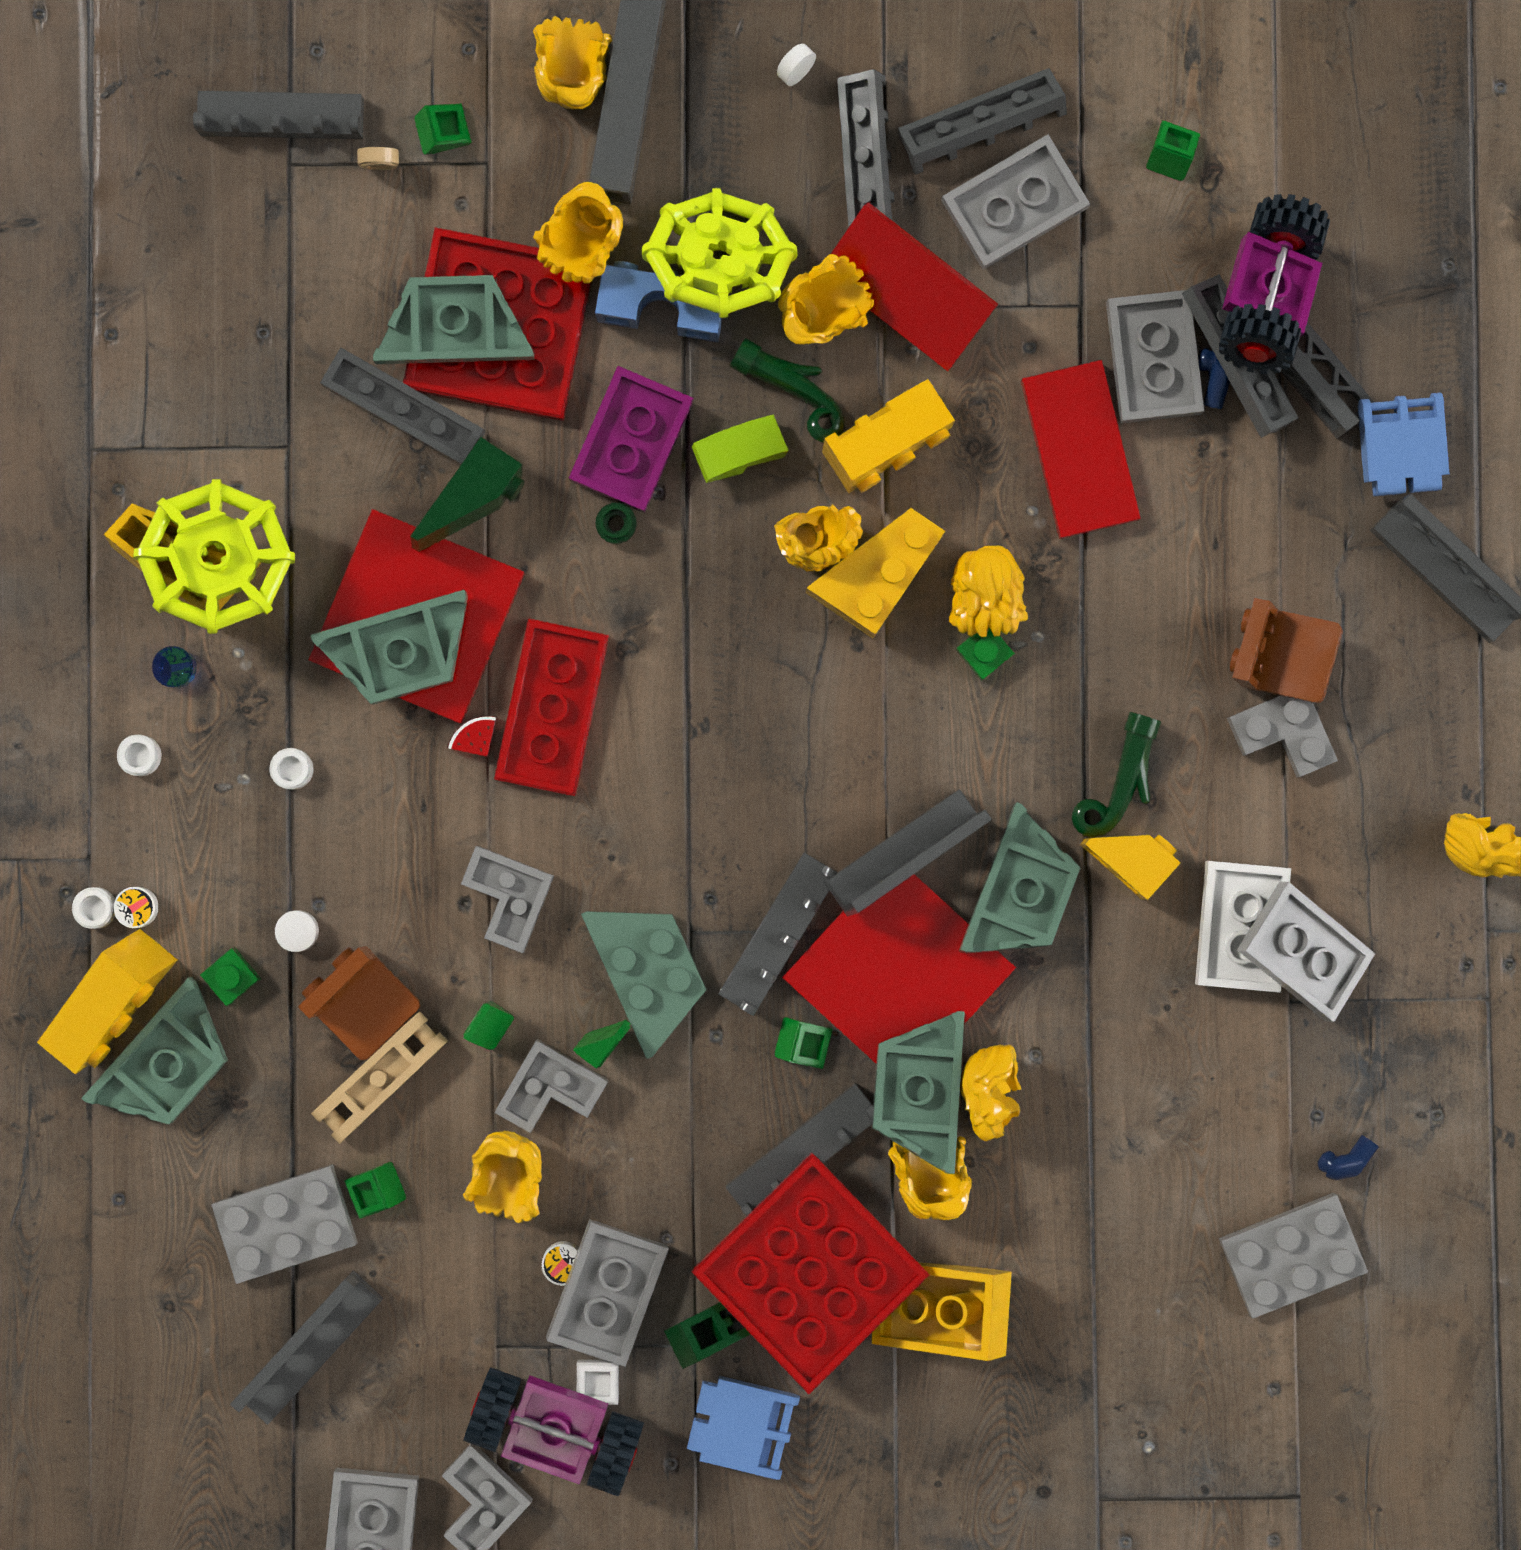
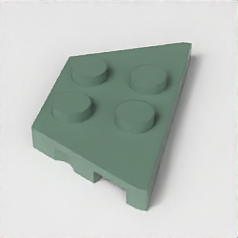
M493 275L409 278L401 295L400 305L394 310L387 324L389 328L379 349L376 348L373 354L375 364L534 360V352Z
M461 590L310 636L314 644L329 657L372 705L453 681L468 595L465 590Z
M1018 802L1014 804L959 952L976 953L1046 947L1052 945L1080 867L1067 853H1064L1057 846L1055 839L1045 829L1042 830L1026 812L1027 809Z
M586 911L581 914L645 1057L649 1059L654 1056L707 990L673 914Z
M193 977L187 978L85 1093L81 1098L83 1101L89 1104H100L115 1108L120 1112L131 1115L138 1114L165 1124H171L179 1117L228 1061L198 983Z
M957 1011L947 1017L878 1044L872 1129L946 1174H955L964 1011Z

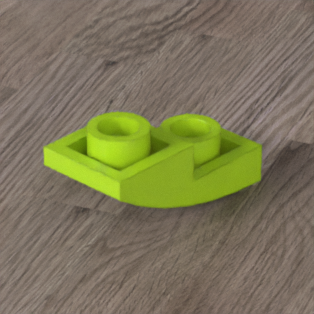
M774 414L717 432L693 443L691 446L706 483L743 474L747 467L784 458L789 451Z

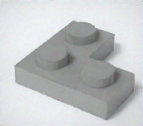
M1277 696L1227 718L1243 756L1281 740L1296 777L1304 776L1338 761L1316 708L1311 702Z
M476 846L461 885L499 899L484 938L524 953L554 875Z
M537 1039L494 1113L531 1133L550 1099L554 1098L588 1118L609 1080Z
M471 1443L442 1475L470 1503V1506L445 1531L444 1537L458 1550H488L533 1500L478 1446Z

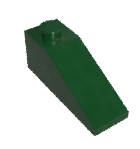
M480 437L411 534L412 548L420 552L499 510L506 499L512 502L525 483L521 479L523 476L522 463Z
M721 1302L664 1331L682 1369L750 1335L745 1327Z

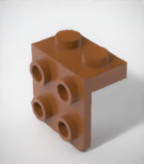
M1254 598L1252 608H1247L1242 618L1241 632L1244 633L1241 647L1236 648L1231 657L1230 672H1233L1232 678L1244 688L1315 704L1321 703L1325 698L1343 633L1342 627L1336 622L1280 611L1271 601Z
M367 946L358 947L355 951L348 947L332 962L336 970L328 978L323 980L319 976L305 988L301 994L306 999L298 1008L309 1019L317 1016L358 1059L367 1060L419 1010L420 1001Z

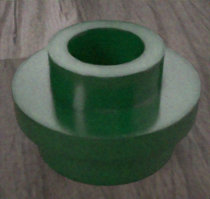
M610 503L598 512L595 524L597 532L603 540L611 544H622L634 535L637 520L634 512L627 505ZM614 517H620L624 520V526L619 531H613L609 528V521Z

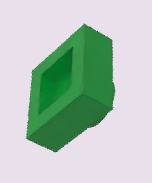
M988 628L986 637H981L976 633L955 649L981 681L1015 654L1001 636L994 637L990 628Z
M235 947L227 951L200 974L225 1006H230L261 980L260 976Z

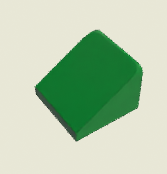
M462 103L425 105L415 115V124L424 155L435 154L472 143Z
M1162 120L1146 168L1183 181L1193 161L1200 134Z
M487 1001L483 1003L464 1032L463 1038L478 1046L493 1050L510 1027L514 1016L493 1001Z
M784 1017L775 1049V1057L787 1062L823 1069L833 1029Z
M624 1020L591 1031L583 1036L573 1051L594 1068H600L631 1028L629 1026L631 1023Z
M392 1162L384 1163L344 1180L359 1219L389 1209L406 1199V1194Z

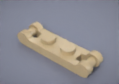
M420 1011L311 1113L319 1123L324 1121L333 1131L331 1136L339 1144L351 1135L448 1042L440 1032L437 1035L426 1024L428 1019ZM413 1035L424 1045L417 1054L405 1043ZM342 1102L353 1113L347 1120L335 1110Z

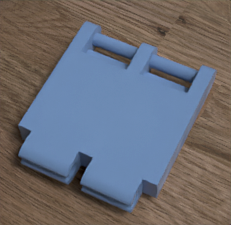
M1431 393L1430 398L1418 399L1396 396L1394 401L1371 403L1369 399L1359 400L1358 418L1364 483L1372 482L1373 495L1384 496L1406 493V479H1408L1410 493L1442 490V476L1450 474L1442 393ZM1430 406V410L1408 412V408ZM1394 409V413L1372 415V411Z
M719 1376L718 1383L703 1381L696 1412L708 1415L709 1420L694 1417L687 1449L700 1452L699 1461L779 1480L783 1471L779 1468L784 1444L789 1443L791 1433L788 1432L793 1407L798 1406L800 1396L724 1376ZM781 1403H784V1413L780 1429L776 1428V1424L779 1416ZM776 1440L772 1463L767 1465L772 1441Z

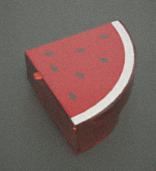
M479 716L466 721L453 733L447 748L489 757L498 717Z

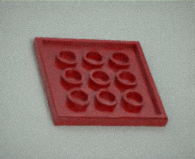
M435 227L425 277L493 275L534 352V360L407 363L403 383L424 394L564 421L592 281L590 283H584L583 281L577 283L573 280L565 282L562 279L563 271L555 275L550 272L551 267L545 268L543 263L538 261L539 248Z
M372 509L320 632L465 590L468 600L453 681L398 697L462 724L525 572L447 539H443L418 552L412 548L410 538L416 529L415 526ZM314 645L308 661L342 674L329 657L319 647Z
M914 874L859 913L846 916L844 911H842L782 978L874 1063H877L878 1044L947 1017L957 1011L965 1012V1024L1016 967L999 951L959 952L969 924Z
M812 1152L691 1270L697 1279L808 1394L816 1389L930 1275Z

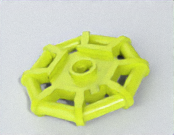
M712 188L711 193L681 203L665 204L660 209L661 216L649 242L642 246V258L651 265L665 290V298L670 302L678 300L718 313L719 318H728L729 313L764 301L774 302L781 296L780 287L791 262L796 260L798 252L797 246L789 241L774 216L775 210L768 203L759 205L722 193L721 188ZM726 211L749 220L743 223L722 216V213ZM701 214L697 217L696 222L690 223L686 219ZM672 230L681 236L677 246L666 245ZM762 230L765 231L771 241V246H762L760 243L759 233ZM713 251H724L730 256L723 255L721 259H715ZM669 264H677L679 269L682 266L685 273L680 277L675 276ZM762 264H770L772 266L767 276L763 277L758 274ZM742 284V289L750 288L728 296L729 293H732V287Z
M212 479L210 484L169 499L162 497L156 502L158 508L139 548L134 549L133 559L137 560L140 564L154 600L152 607L158 613L166 612L207 629L208 634H217L221 628L261 613L268 615L273 610L271 605L290 564L295 563V553L289 549L274 511L276 505L271 500L263 501L223 484L221 479ZM208 502L210 504L209 511L185 519L181 514L183 511ZM223 502L249 512L244 520L226 516V513L221 512ZM171 521L178 526L177 536L173 543L171 541L169 548L160 547L159 544ZM262 524L271 549L258 550L251 530ZM215 545L218 551L226 550V555L221 558L220 564L213 565L212 562L205 563L202 557L208 555L207 548L209 546ZM170 560L177 580L166 586L157 562ZM259 562L271 564L258 591L256 587L250 584V581L256 575V568ZM185 590L194 593L200 598H207L206 611L178 598ZM243 591L249 599L219 611V599Z

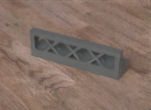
M1307 322L1303 334L1306 338L1305 353L1297 346L1293 364H1290V368L1286 371L1281 369V373L1337 439L1359 422L1358 411L1353 414L1338 396L1337 392L1352 394L1357 401L1361 399H1369L1371 403H1374V401ZM1312 346L1318 354H1312ZM1311 361L1327 363L1332 369L1331 385L1324 379ZM1338 379H1340L1345 386L1338 385Z
M1412 494L1398 500L1370 529L1382 543L1488 643L1494 642L1513 621L1521 619V597Z
M959 789L827 879L824 883L846 916L857 914L992 819L986 810L976 813Z
M353 1270L230 1405L239 1413L247 1405L268 1425L384 1298Z

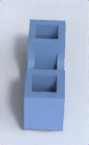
M615 261L614 266L606 265L605 271L601 275L595 310L597 321L599 323L638 329L640 315L646 305L657 300L670 302L664 297L665 290L655 272L640 271L637 265L624 261ZM673 270L675 276H679V273ZM678 300L670 302L679 312L677 322L678 336L713 342L719 341L722 318H719L718 313Z

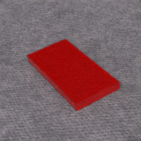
M869 202L863 206L831 253L838 257L847 256L849 262L856 263V269L863 271L864 276L858 282H868L870 286L867 292L872 294L871 299L874 300V306L870 311L946 371L953 367L999 305Z
M1102 360L1022 378L1021 385L1059 539L1139 521L1141 517Z
M528 618L494 780L576 797L609 635Z

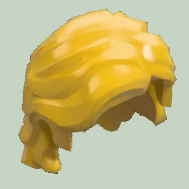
M553 16L552 20L545 19L542 24H538L533 29L536 39L535 51L538 57L534 66V72L540 93L546 101L559 104L566 109H584L592 104L607 80L605 75L607 67L605 58L609 51L608 46L612 42V36L603 33L601 25L597 21L593 23L588 21L584 24V19H578L572 27L571 18L566 17L563 21L557 16Z
M592 182L578 184L561 197L554 208V214L550 220L545 222L539 231H535L533 238L539 245L538 261L543 263L545 268L551 267L550 272L555 275L563 271L562 279L565 282L573 280L577 283L580 281L590 283L594 277L601 276L604 273L606 261L610 258V252L619 243L623 228L622 212L617 206L611 205L604 189L598 184Z
M829 254L820 265L814 266L809 273L805 272L797 275L784 288L779 297L778 308L782 312V327L790 341L795 344H824L831 341L834 336L841 334L845 329H854L858 326L864 327L868 324L866 313L874 306V300L871 299L872 294L867 292L870 288L868 282H858L864 274L861 269H856V263L849 262V258L845 255L838 257L837 255Z
M833 504L830 507L816 506L807 513H793L774 525L777 543L782 555L789 564L797 569L802 568L806 572L830 568L840 562V559L848 557L854 552L855 547L858 545V539L861 538L863 533L860 526L861 515L854 508L846 506L838 511Z
M1000 545L984 546L976 551L963 553L957 561L951 579V585L955 594L952 599V611L949 616V622L957 627L960 633L964 634L967 632V635L970 637L978 633L979 636L986 637L988 628H990L994 637L1000 636L1001 632L1005 635L1008 633L1012 635L1017 632L1019 622L1028 620V614L1025 611L1026 606L1022 598L1025 577L1008 549Z
M1466 813L1451 815L1446 827L1444 845L1446 855L1457 868L1482 878L1491 875L1502 878L1503 875L1521 876V837H1517L1514 834L1515 827L1513 825L1504 823L1499 825L1493 832L1487 833L1485 829L1490 826L1491 817L1476 818Z
M995 1045L978 1050V1052L970 1056L962 1071L960 1089L962 1097L966 1102L965 1110L970 1114L973 1131L983 1141L1004 1136V1127L1010 1123L1012 1117H1018L1021 1111L1019 1104L1013 1098L1004 1095L1011 1092V1090H1022L1017 1079L1018 1062L1016 1060V1051L1012 1045Z
M503 1131L487 1135L478 1150L472 1155V1179L463 1193V1198L468 1202L474 1201L475 1208L479 1214L484 1211L487 1215L493 1212L495 1217H499L504 1211L505 1218L514 1219L517 1223H522L523 1220L528 1222L540 1214L537 1205L539 1196L538 1183L542 1179L540 1149L534 1142L515 1132Z
M957 1137L955 1174H946L893 1142V1147L888 1151V1155L895 1164V1174L900 1180L898 1184L899 1192L909 1212L916 1218L951 1220L958 1218L966 1211L972 1180L968 1176L967 1167L964 1164L966 1144L964 1137Z

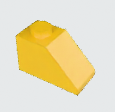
M1150 835L1085 838L1080 844L1141 900H1148L1181 863L1173 856L1177 850L1160 835H1157L1155 838Z

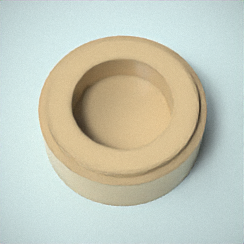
M389 147L360 148L357 150L358 166L368 170L395 169L399 166V150Z

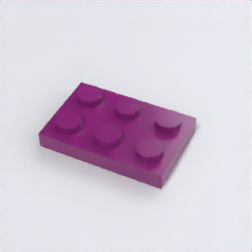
M617 366L570 473L569 481L645 513L694 402L693 397Z

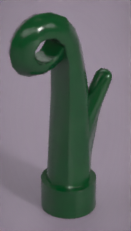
M745 338L729 367L745 376L750 374L816 408L807 421V430L815 440L824 443V438L834 432L837 436L843 433L845 421L840 406L830 395L804 377L820 375L822 373L820 367L795 364L774 357L762 351L761 346ZM822 418H829L831 428H821L818 421Z
M1129 712L1124 730L1127 731L1108 807L1094 799H1085L1076 804L1072 812V822L1079 833L1088 837L1105 835L1114 829L1130 804L1136 787L1141 802L1143 804L1150 802L1148 786L1149 756L1153 739L1156 740L1161 721ZM1089 809L1096 810L1100 815L1101 820L1096 824L1085 822L1084 815Z

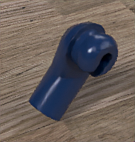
M1204 348L1198 353L1199 370L1208 371L1210 380L1203 404L1208 407L1223 409L1230 381L1214 352Z
M1361 1135L1348 1154L1336 1156L1333 1152L1326 1151L1319 1158L1317 1165L1319 1170L1325 1172L1326 1177L1336 1181L1356 1177L1363 1171L1379 1146Z

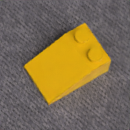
M918 1262L930 1275L872 1332L871 1344L983 1361L1006 1356L1012 1272L972 1266Z

